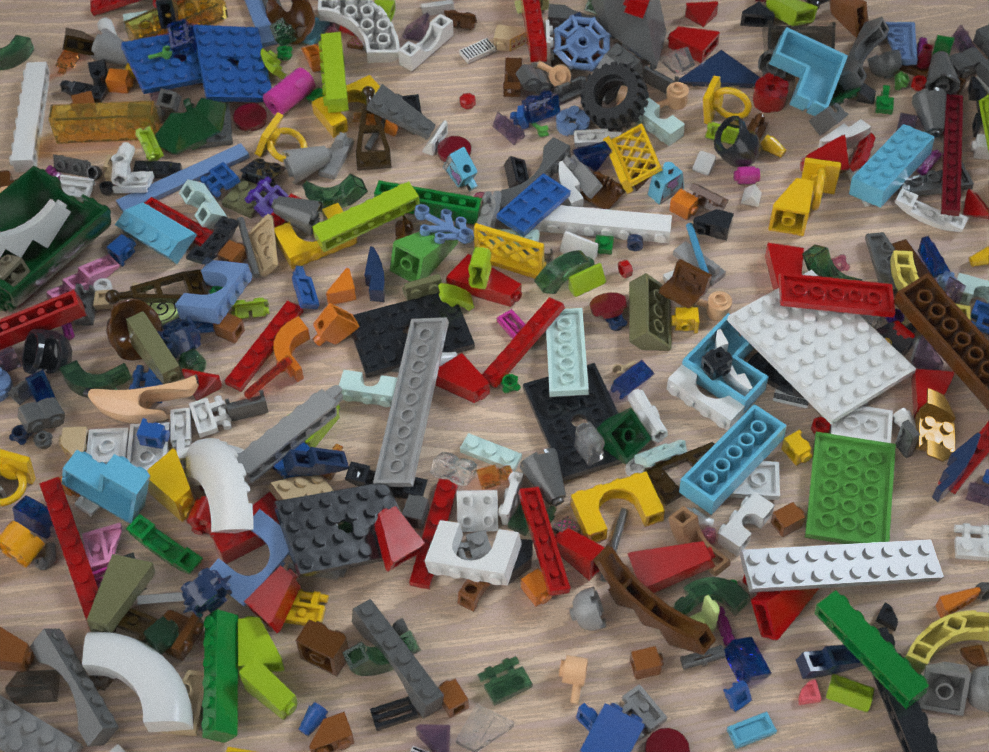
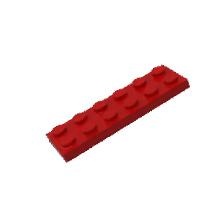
M782 272L779 274L780 306L891 318L895 315L892 284Z

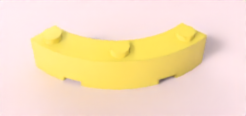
M894 250L890 259L891 272L895 286L900 291L919 279L914 265L913 251ZM956 304L971 320L970 306Z
M969 610L953 613L938 619L918 635L904 658L910 662L916 672L922 674L929 660L948 645L968 640L989 642V613Z

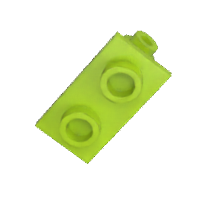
M709 122L705 138L714 140L715 133L720 124ZM727 126L722 133L721 142L733 145L738 137L739 128Z
M150 126L144 130L142 128L135 130V136L138 137L143 147L146 159L158 161L164 156Z
M254 298L253 301L248 302L246 300H236L235 304L231 307L235 311H231V313L240 319L249 318V311H252L253 318L265 317L266 314H270L269 307H265L269 306V302L267 299L264 300V298Z

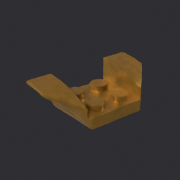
M929 388L927 389V403L916 414L915 428L920 433L915 449L927 452V456L944 462L949 460L950 455L955 451V423L953 421L956 417L945 396Z

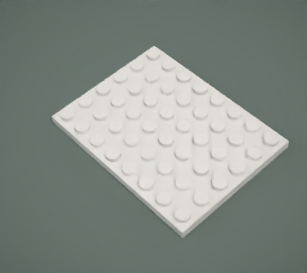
M812 270L803 274L810 276H818ZM779 288L730 314L727 319L830 424H833L913 375L916 371V368L859 314L780 306Z

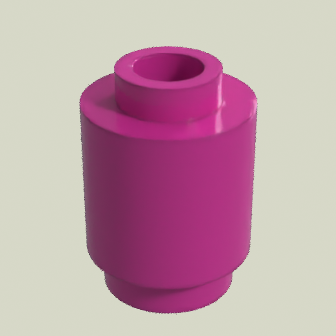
M755 166L737 167L733 174L734 181H737V184H755L760 181V169L755 168Z

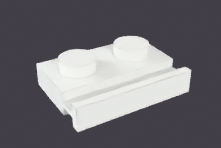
M152 171L130 172L125 186L118 187L115 184L112 189L114 193H147V188H150L154 174Z
M60 175L61 187L66 194L74 196L80 202H83L81 198L83 194L90 197L93 190L92 187L95 186L94 179Z

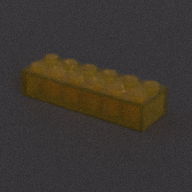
M176 0L178 6V28L161 29L157 8L124 21V26L130 40L192 30L193 25H212L228 18L226 3L224 0Z
M154 101L51 105L48 119L57 144L139 140L135 136V130L138 128L144 130L150 126L154 136L160 129V121Z

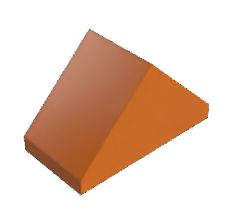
M346 267L326 292L328 304H339L356 300L355 287L349 268Z

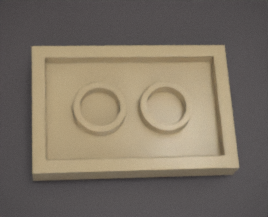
M322 475L296 476L270 482L268 487L277 501L333 491Z

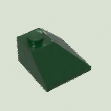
M628 408L606 419L592 432L602 448L624 464H627L652 439L632 408Z

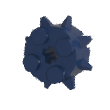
M186 316V320L182 321L180 318H176L163 325L164 330L162 332H157L173 357L179 358L184 355V352L200 347L201 336L199 334L200 330L197 328L202 325V322L194 324L189 316Z
M207 567L198 573L199 577L192 582L188 581L180 588L182 590V597L185 600L183 604L188 605L183 613L192 610L196 617H203L202 613L206 611L212 613L227 602L226 595L232 594L231 584L227 583L232 577L231 575L222 578L217 570H210Z

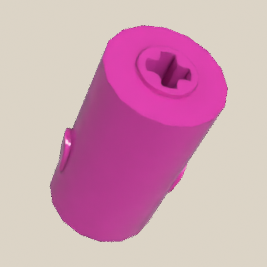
M301 67L296 68L266 92L263 96V101L271 113L276 115L279 112L284 115L315 90V81L307 70Z

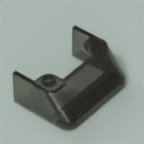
M768 21L763 26L764 51L775 49L786 27L835 49L836 22H831L827 26H772V21Z

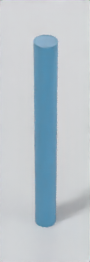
M688 223L686 224V229L699 268L709 273L693 224Z

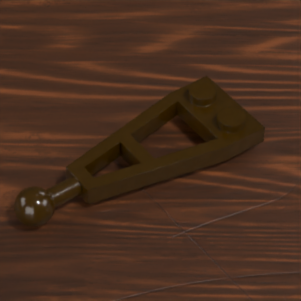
M365 86L361 91L366 106H362L356 146L357 171L392 168L390 148L380 116L366 110L367 105L375 95V90L371 86ZM367 114L374 115L376 125L365 126ZM379 133L384 150L362 152L364 134Z
M199 269L183 271L130 286V291L118 292L111 289L105 294V299L109 304H116L121 299L129 298L141 300L145 303H177L183 294H163L161 287L180 281L184 282L189 294L208 295L209 293ZM151 289L155 291V294H138Z
M713 442L658 463L646 471L658 497L666 506L683 495L679 493L680 487L664 470L686 461L693 467L698 462L696 457L706 454L713 447Z
M130 607L112 633H115L118 627L139 636L136 640L146 643L159 621L153 616ZM98 675L89 676L97 691L99 689L105 691L114 680V678L106 676L102 680L98 679Z

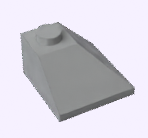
M950 662L926 665L924 677L929 687L926 694L920 698L921 709L963 716L971 678L968 666Z

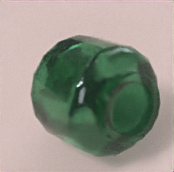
M195 349L183 352L178 360L181 370L189 369L204 372L207 365L206 359Z

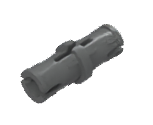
M719 645L709 648L704 655L692 653L680 656V661L683 669L686 670L701 664L706 666L708 662L724 659L725 652L723 646ZM711 654V656H708V657H705V658H701V659H698V660H694V659H696V658L703 657V656H706V655Z

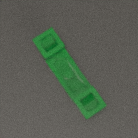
M141 514L126 528L137 541L153 554L186 574L190 575L203 560L200 555L190 548L182 547L159 531L154 523Z

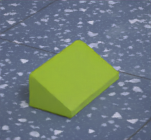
M598 263L569 277L568 289L574 297H578L606 283L602 264Z
M832 674L826 698L863 712H868L875 688Z

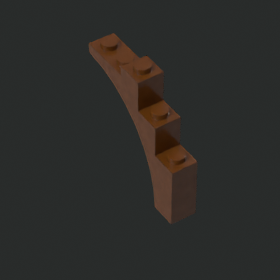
M606 546L595 557L594 562L609 584L610 588L608 591L616 604L633 609L643 625L659 629L670 646L704 655L714 644L716 638L707 624L680 613L658 598L627 568L613 547Z

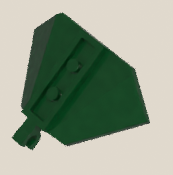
M189 97L184 99L183 103L187 111L184 113H171L155 134L160 148L173 155H177L189 148L195 150L208 143L207 139L222 131L227 105L222 102L200 98L195 107Z

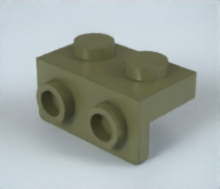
M437 274L404 283L402 291L406 301L440 292L438 285L442 283L441 276Z

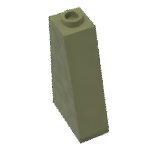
M140 312L127 318L132 347L160 382L168 384L182 379L179 364L146 314Z
M112 554L87 618L89 629L92 632H113L136 601L137 596L142 593L154 577L155 569L153 562Z

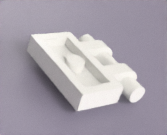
M219 395L214 397L215 402L210 404L208 398L189 403L200 438L219 432L218 425H223L224 430L232 428L231 418L226 412V403ZM212 412H219V416L214 417Z
M963 523V525L955 524L954 532L962 533V537L956 536L954 540L955 558L989 561V525L971 526L969 523ZM970 534H979L981 538H971Z

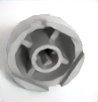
M595 587L580 591L573 599V608L569 609L572 620H577L579 626L585 630L593 631L606 628V619H601L602 612H604L603 606Z
M981 666L970 672L971 678L967 697L969 699L968 702L973 707L989 712V666Z

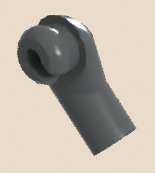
M48 542L45 544L46 555L35 560L36 568L47 570L56 561L55 543Z

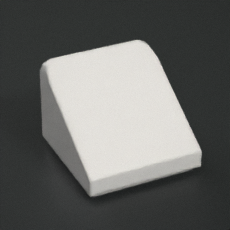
M700 150L692 170L708 176L715 165L716 156Z

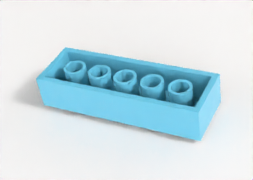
M903 124L852 177L849 195L881 208L931 154L935 136Z
M754 404L681 478L679 493L712 515L784 439L787 425Z

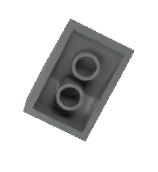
M618 43L605 53L597 65L599 69L606 63L611 65V62H617L618 64L622 62L626 63L627 66H632L639 75L643 72L641 61ZM615 86L608 90L602 101L609 105L617 97L621 86Z

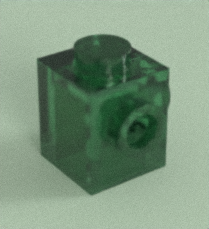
M283 17L269 26L274 40L280 46H287L296 40L293 26L288 24Z
M162 616L146 629L143 634L146 641L162 655L167 649L172 647L179 636L177 631L179 627L172 619L168 621Z

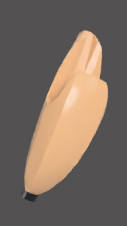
M193 375L173 383L131 390L86 388L83 395L90 398L93 405L100 412L117 421L138 424L145 418L148 423H161L170 418L166 416L165 411L150 409L151 405L156 402L192 396L199 386V379L197 375Z

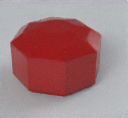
M921 75L913 77L911 87L914 91L925 89L927 78Z
M463 93L459 97L460 106L464 109H472L476 105L475 95L471 93Z
M628 260L618 262L620 275L623 278L632 276L633 268Z
M820 416L813 419L811 430L814 435L816 432L829 433L831 424L824 417Z

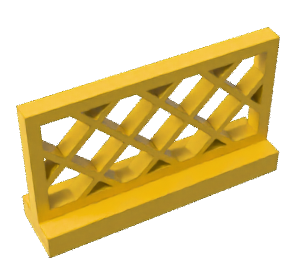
M642 123L613 139L609 136L603 139L620 183L627 194L634 191L632 186L663 170ZM642 131L639 137H634L636 133ZM623 140H626L624 145L617 144ZM631 141H636L633 147L629 146ZM641 142L646 143L643 148L639 147ZM626 150L630 151L628 156H623ZM635 152H641L638 158L633 157ZM646 153H650L648 159L643 158ZM630 161L635 162L633 167H627ZM640 163H645L643 169L638 168ZM650 164L657 165L653 169L648 170ZM635 172L640 173L639 176L632 179Z
M478 223L474 225V248L483 247L489 249L492 266L540 280L546 268L543 243ZM497 236L501 237L504 241L501 242ZM489 239H492L496 244L493 245ZM508 244L512 250H509L505 245ZM531 247L537 248L539 251L535 252ZM522 250H526L529 255H526Z

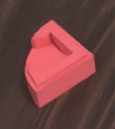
M816 679L807 682L801 689L798 699L799 705L821 702Z

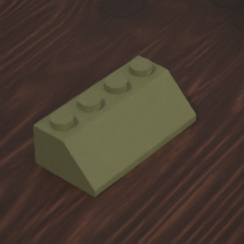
M647 273L629 282V342L641 350L669 351L672 349L671 300L659 294V289L663 284Z

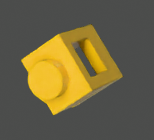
M698 307L675 308V315H671V326H675V331H694V334H698Z
M800 429L785 437L781 447L782 451L795 466L802 462L806 463L812 458L810 444L801 437L802 432Z

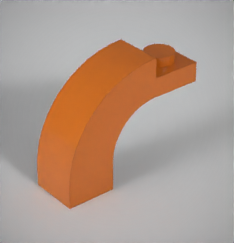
M299 316L286 323L279 330L274 341V354L279 371L281 373L286 371L297 382L303 380L304 376L302 367L292 354L299 345L310 340L309 329Z

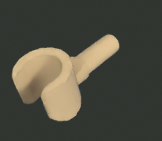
M633 360L626 365L619 363L613 365V373L620 370L617 372V377L622 378L624 371L635 365L636 361Z

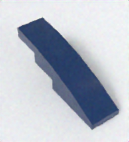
M979 432L950 455L947 463L948 467L943 471L939 480L941 483L936 487L932 496L935 501L939 502L963 476L981 436Z

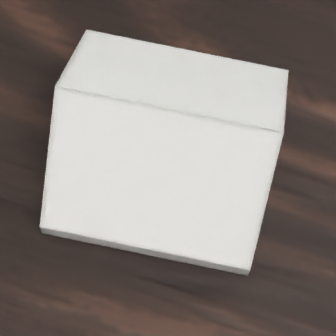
M755 184L744 189L741 204L759 206L762 192Z

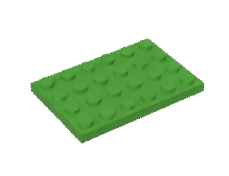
M822 432L815 433L805 538L840 544L889 542L896 444Z

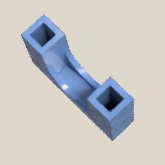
M217 260L207 263L201 270L205 284L221 286L223 288L208 295L183 293L175 304L180 319L186 320V316H189L193 321L220 324L252 280V273L248 264Z
M260 509L253 516V530L251 531L269 547L270 558L267 566L258 574L251 576L235 572L219 558L210 567V570H217L222 578L229 575L232 576L227 582L231 584L232 594L230 596L244 607L247 606L244 601L280 565L284 567L286 563L283 561L288 555L291 556L281 526Z

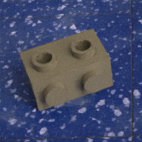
M7 254L0 260V278L13 287L30 272L21 257Z

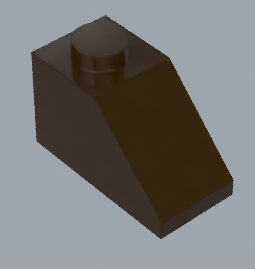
M66 27L62 50L94 56V52L91 50L95 38L83 31Z

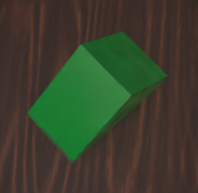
M937 35L932 55L939 51L950 55L954 38Z

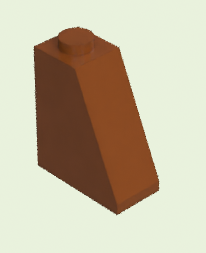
M830 0L831 14L857 38L864 23L868 21L867 1Z
M0 627V669L28 672L29 665L34 661V653L29 644Z

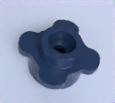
M622 314L605 319L609 323V328L613 331H619L627 326V320L622 317Z
M17 425L12 429L9 439L18 442L19 445H24L33 433H27L23 425Z

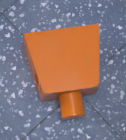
M329 303L313 323L317 334L312 339L318 346H321L325 341L336 345L360 326L353 314Z

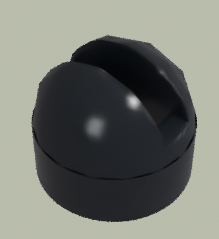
M89 166L86 174L88 178L96 180L101 178L102 170L98 166Z
M111 181L100 183L99 188L103 195L111 196L114 192L112 189L114 185Z

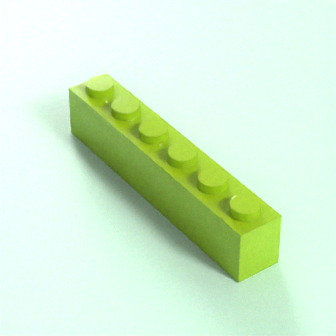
M341 32L321 34V41H318L319 50L322 51L319 52L322 84H324L322 85L323 95H326L323 96L324 106L328 107V113L349 111Z
M409 181L400 184L389 191H385L372 199H368L357 206H353L312 226L314 237L323 252H326L415 210V206L420 204L419 196Z

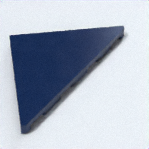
M720 50L679 78V82L692 84V86H705L710 84L713 76H719L721 87L732 85L739 86V88H752L761 77L723 50Z

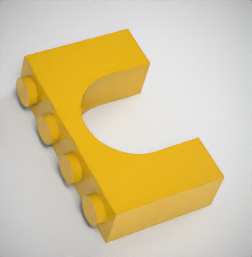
M371 75L346 85L348 103L360 102L366 105L365 99L361 94L362 89L365 86H371L376 93L380 86ZM323 97L312 101L313 114L333 138L339 135L340 132H348L347 119L341 112L328 113V107L324 106Z
M339 203L322 209L324 221L343 212ZM289 222L274 228L275 242L291 269L357 244L356 237L323 252L317 241L310 242L300 239Z
M647 472L634 473L629 477L617 478L610 483L598 484L593 488L578 490L571 494L570 505L581 531L585 537L594 542L607 539L608 529L599 509L605 502L612 499H623L633 504L644 527L664 520L665 510Z

